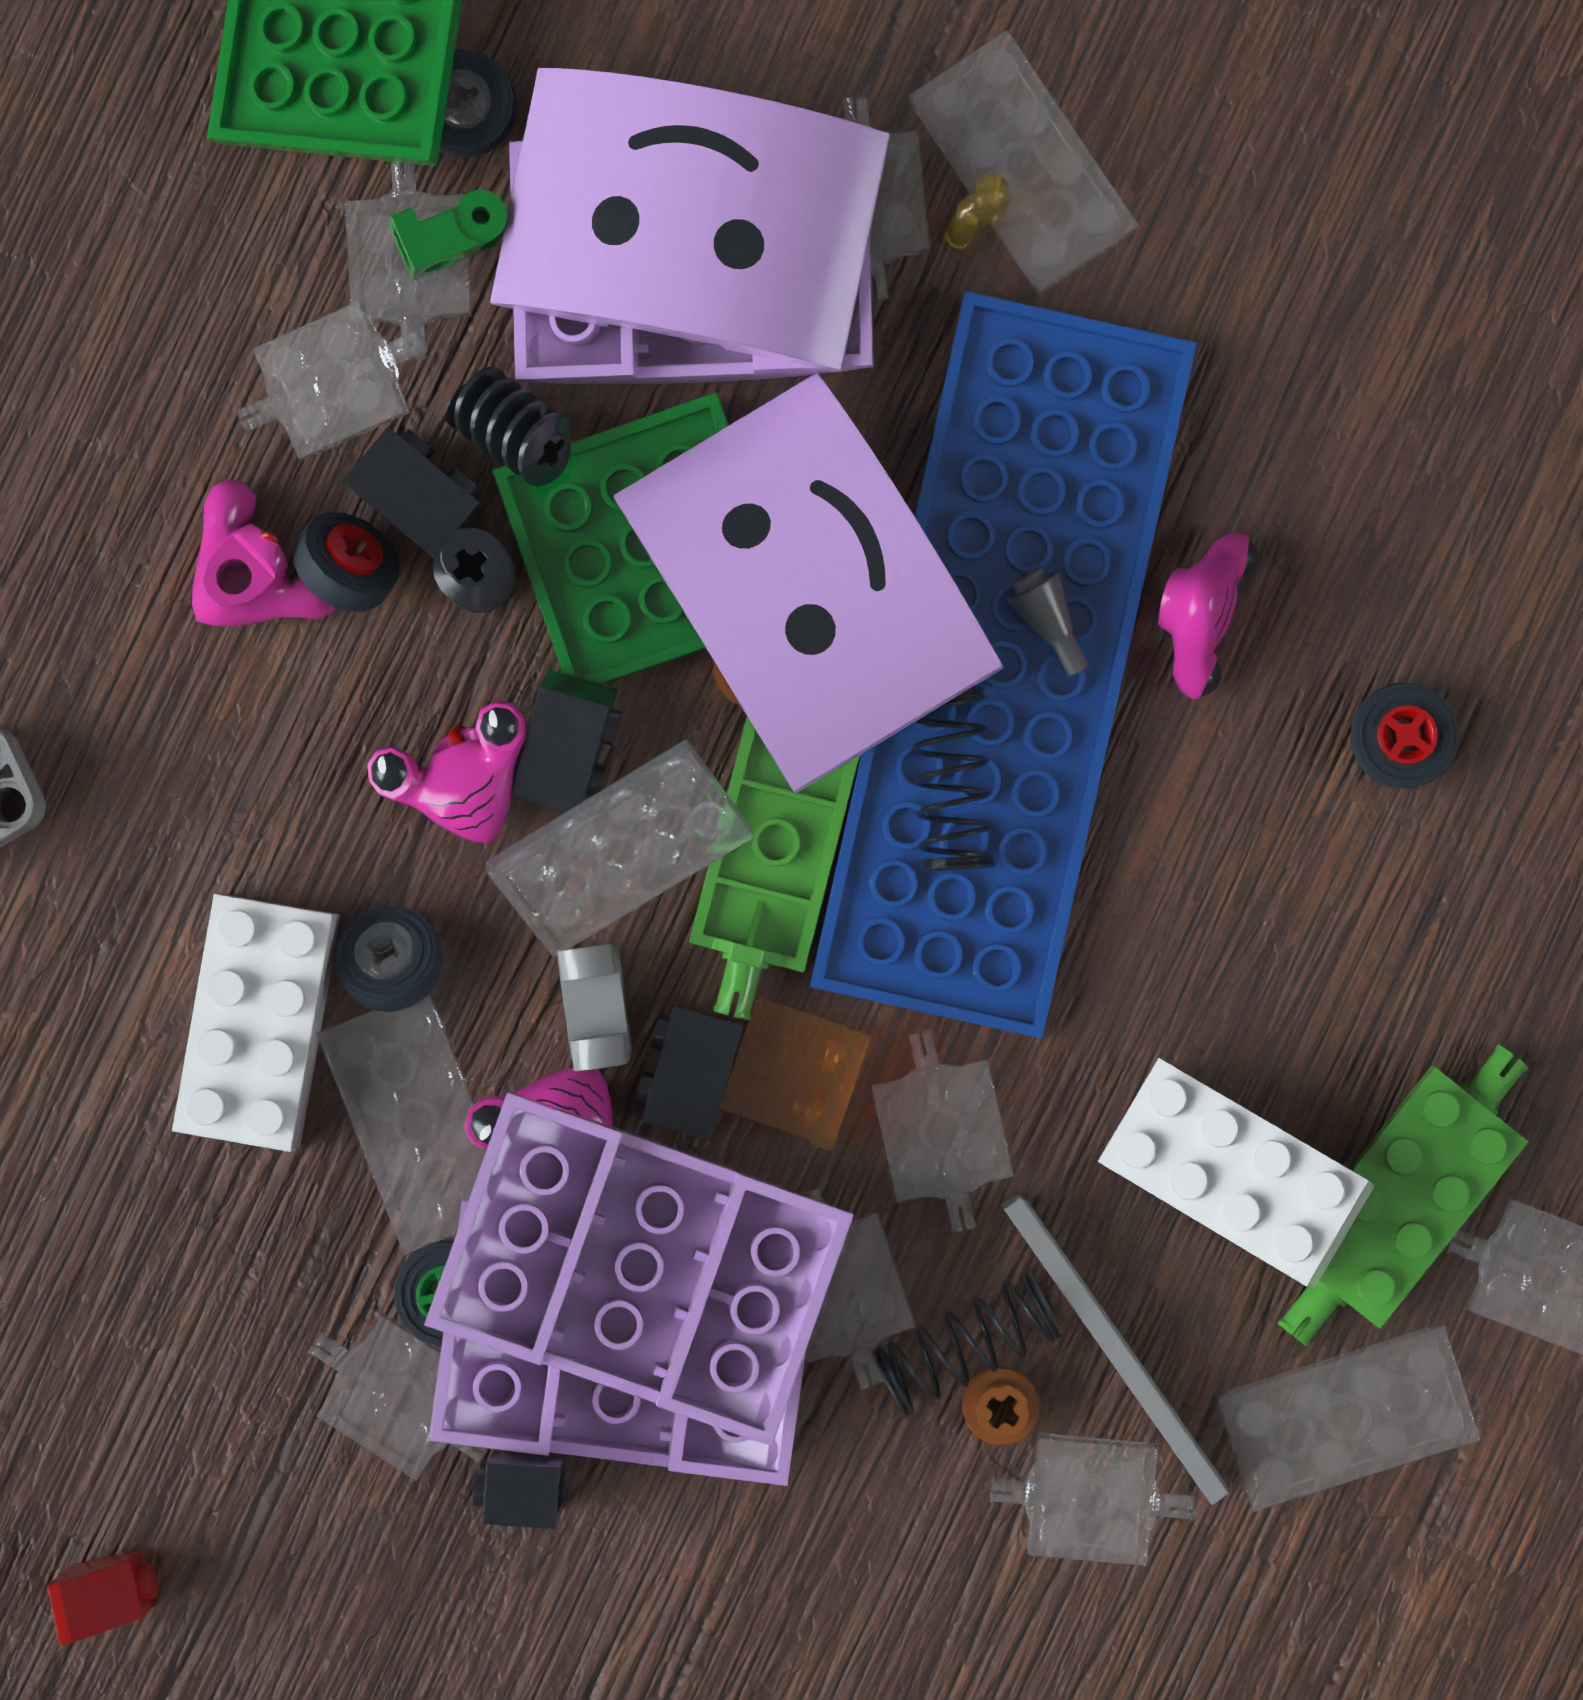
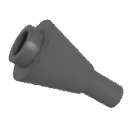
M1043 566L1014 580L1011 585L1015 592L1006 600L1047 644L1051 643L1067 675H1074L1088 667L1089 663L1072 634L1073 625L1059 571L1047 574Z

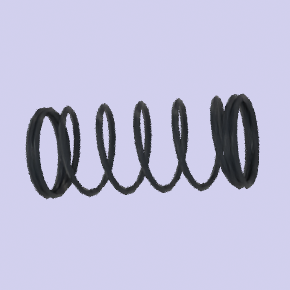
M973 686L935 710L983 700L986 697L984 694L986 689ZM920 718L915 722L932 726L972 730L923 740L916 743L912 751L926 757L976 762L919 775L914 780V783L927 789L978 794L920 808L916 815L928 821L978 825L982 827L940 835L922 841L918 848L924 852L967 857L923 859L919 862L921 865L919 870L929 872L993 868L996 866L994 862L996 857L991 853L927 846L945 840L989 831L994 827L991 822L923 814L940 808L985 799L992 792L985 788L922 782V780L935 776L985 766L990 760L985 756L941 753L919 749L934 743L986 732L988 728L984 724Z
M1026 1269L1025 1273L1021 1272L1020 1278L1048 1332L1010 1282L1003 1281L1002 1283L1003 1296L1020 1348L987 1303L981 1297L974 1296L975 1312L992 1364L959 1319L952 1312H945L946 1325L964 1380L951 1365L928 1331L922 1326H917L916 1334L929 1370L935 1394L929 1389L894 1341H888V1350L893 1365L882 1347L878 1346L877 1350L872 1349L874 1361L904 1417L908 1418L909 1414L914 1415L915 1411L896 1353L929 1398L936 1402H939L941 1398L940 1386L924 1337L960 1385L968 1387L970 1382L969 1373L952 1321L984 1365L992 1372H997V1357L980 1305L1012 1349L1019 1356L1025 1358L1027 1353L1026 1344L1008 1290L1013 1294L1046 1340L1054 1343V1340L1057 1341L1058 1337L1063 1338V1332L1030 1270Z

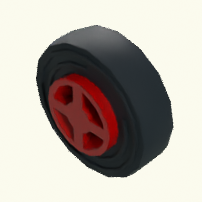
M327 512L314 517L302 531L294 545L293 563L299 578L317 597L329 605L346 611L366 612L378 607L384 602L399 578V560L389 541L380 531L366 521L346 513Z
M1398 682L1375 690L1360 704L1351 723L1350 744L1357 764L1371 779L1390 788L1412 789L1433 782L1449 767L1458 746V725L1452 708L1437 692L1421 684Z

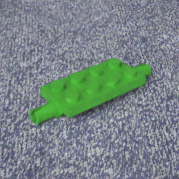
M748 716L689 939L691 944L723 952L722 958L727 959L717 1002L713 1007V1011L728 1015L734 993L738 991L739 999L734 1017L745 1020L751 1019L750 1013L762 968L768 969L769 964L800 972L805 971L860 757L859 755L795 794Z
M1498 1044L1494 1049V1053L1467 1086L1462 1083L1458 1086L1436 1067L1430 1066L1349 1168L1370 1181L1375 1187L1315 1289L1307 1287L1285 1316L1277 1322L1278 1325L1303 1345L1308 1347L1311 1343L1310 1340L1338 1305L1344 1308L1349 1304L1380 1329L1529 1141L1498 1118L1497 1114L1499 1112L1495 1109L1522 1073L1528 1070V1066L1520 1059L1512 1058L1514 1055Z

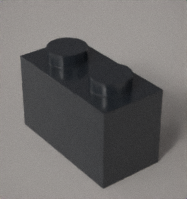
M387 427L342 482L432 558H435L437 550L444 542L446 535L461 528H470L485 510L474 498L481 489L454 466L447 475L429 461L435 451L410 429H407L400 437L390 427Z
M549 669L538 690L511 796L580 816L588 798L598 800L608 770V766L598 763L603 743L610 746L614 745L623 715L622 711L613 709L618 689Z
M674 1005L671 1016L660 1014L651 1043V1048L661 1051L655 1074L647 1071L643 1072L635 1100L636 1106L645 1108L642 1122L711 1141L744 1023L680 1005Z
M494 1449L488 1461H481L480 1470H476L474 1478L473 1506L483 1507L482 1524L556 1529L564 1506L567 1454L549 1452V1456Z

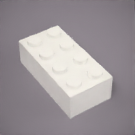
M226 894L213 895L174 1116L173 1132L288 1152L300 1148L341 914Z
M1158 1058L1098 1160L1099 1163L1312 1289H1315L1375 1187L1367 1179Z

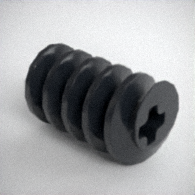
M489 366L479 370L452 395L446 407V422L452 428L458 429L465 438L473 440L480 449L489 452L495 460L504 463L511 472L520 475L526 483L539 487L551 483L562 474L568 464L571 453L568 442L570 422L563 414L554 412L548 403L538 401L534 393L522 389L516 380L507 378L499 368Z
M461 528L446 535L433 561L434 578L440 590L463 610L472 613L491 612L501 607L512 595L516 583L515 564L501 542L487 531L478 528ZM476 561L481 566V570L485 575L479 582H475L470 578L469 571L466 569L468 564Z

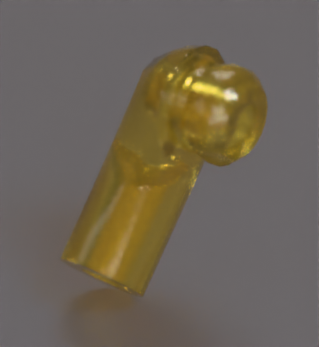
M985 174L976 181V192L966 196L960 202L945 231L946 240L952 247L958 249L969 247L981 229L1007 211L1011 196L1007 193L1008 182L1003 176L999 174Z

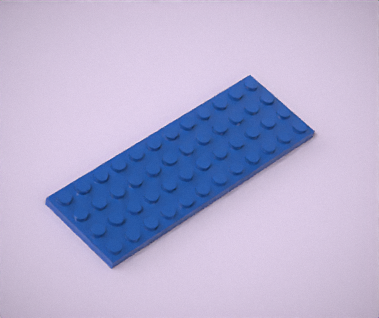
M965 291L914 517L974 614L998 656L1003 669L975 685L986 689L984 692L986 697L983 700L934 710L922 717L924 719L984 724L988 728L986 732L934 743L919 749L941 753L985 756L990 760L985 766L922 780V782L985 788L992 792L988 798L940 808L923 814L991 822L994 827L989 831L945 840L927 846L991 853L996 857L994 860L996 866L993 868L929 872L919 870L921 867L919 862L923 859L967 857L924 852L918 848L922 841L982 826L928 821L916 815L917 811L925 806L977 795L978 793L934 790L916 785L914 780L919 775L976 761L926 757L916 754L912 751V748L916 743L923 740L972 729L932 726L914 722L864 752L860 758L810 987L1040 1039L1043 1038L1196 350V342ZM1043 566L1047 574L1054 571H1059L1073 625L1072 634L1089 663L1088 667L1071 676L1067 675L1051 643L1047 644L1006 600L1015 592L1011 585L1014 580Z

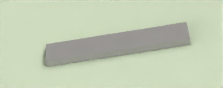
M1017 1193L1001 1204L1210 1504L1213 1505L1229 1494L1227 1491L1229 1488L1025 1197Z

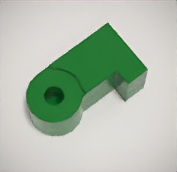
M479 189L464 195L455 208L422 221H418L413 207L390 215L388 227L412 281H415L495 246L503 236L507 221V211L500 197L491 191Z

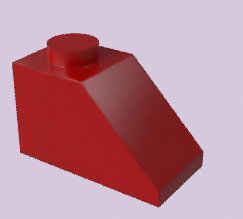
M141 1549L71 1564L47 1585L60 1646L74 1643L141 1619L153 1607L152 1599L158 1597V1584L154 1568L151 1563H143Z

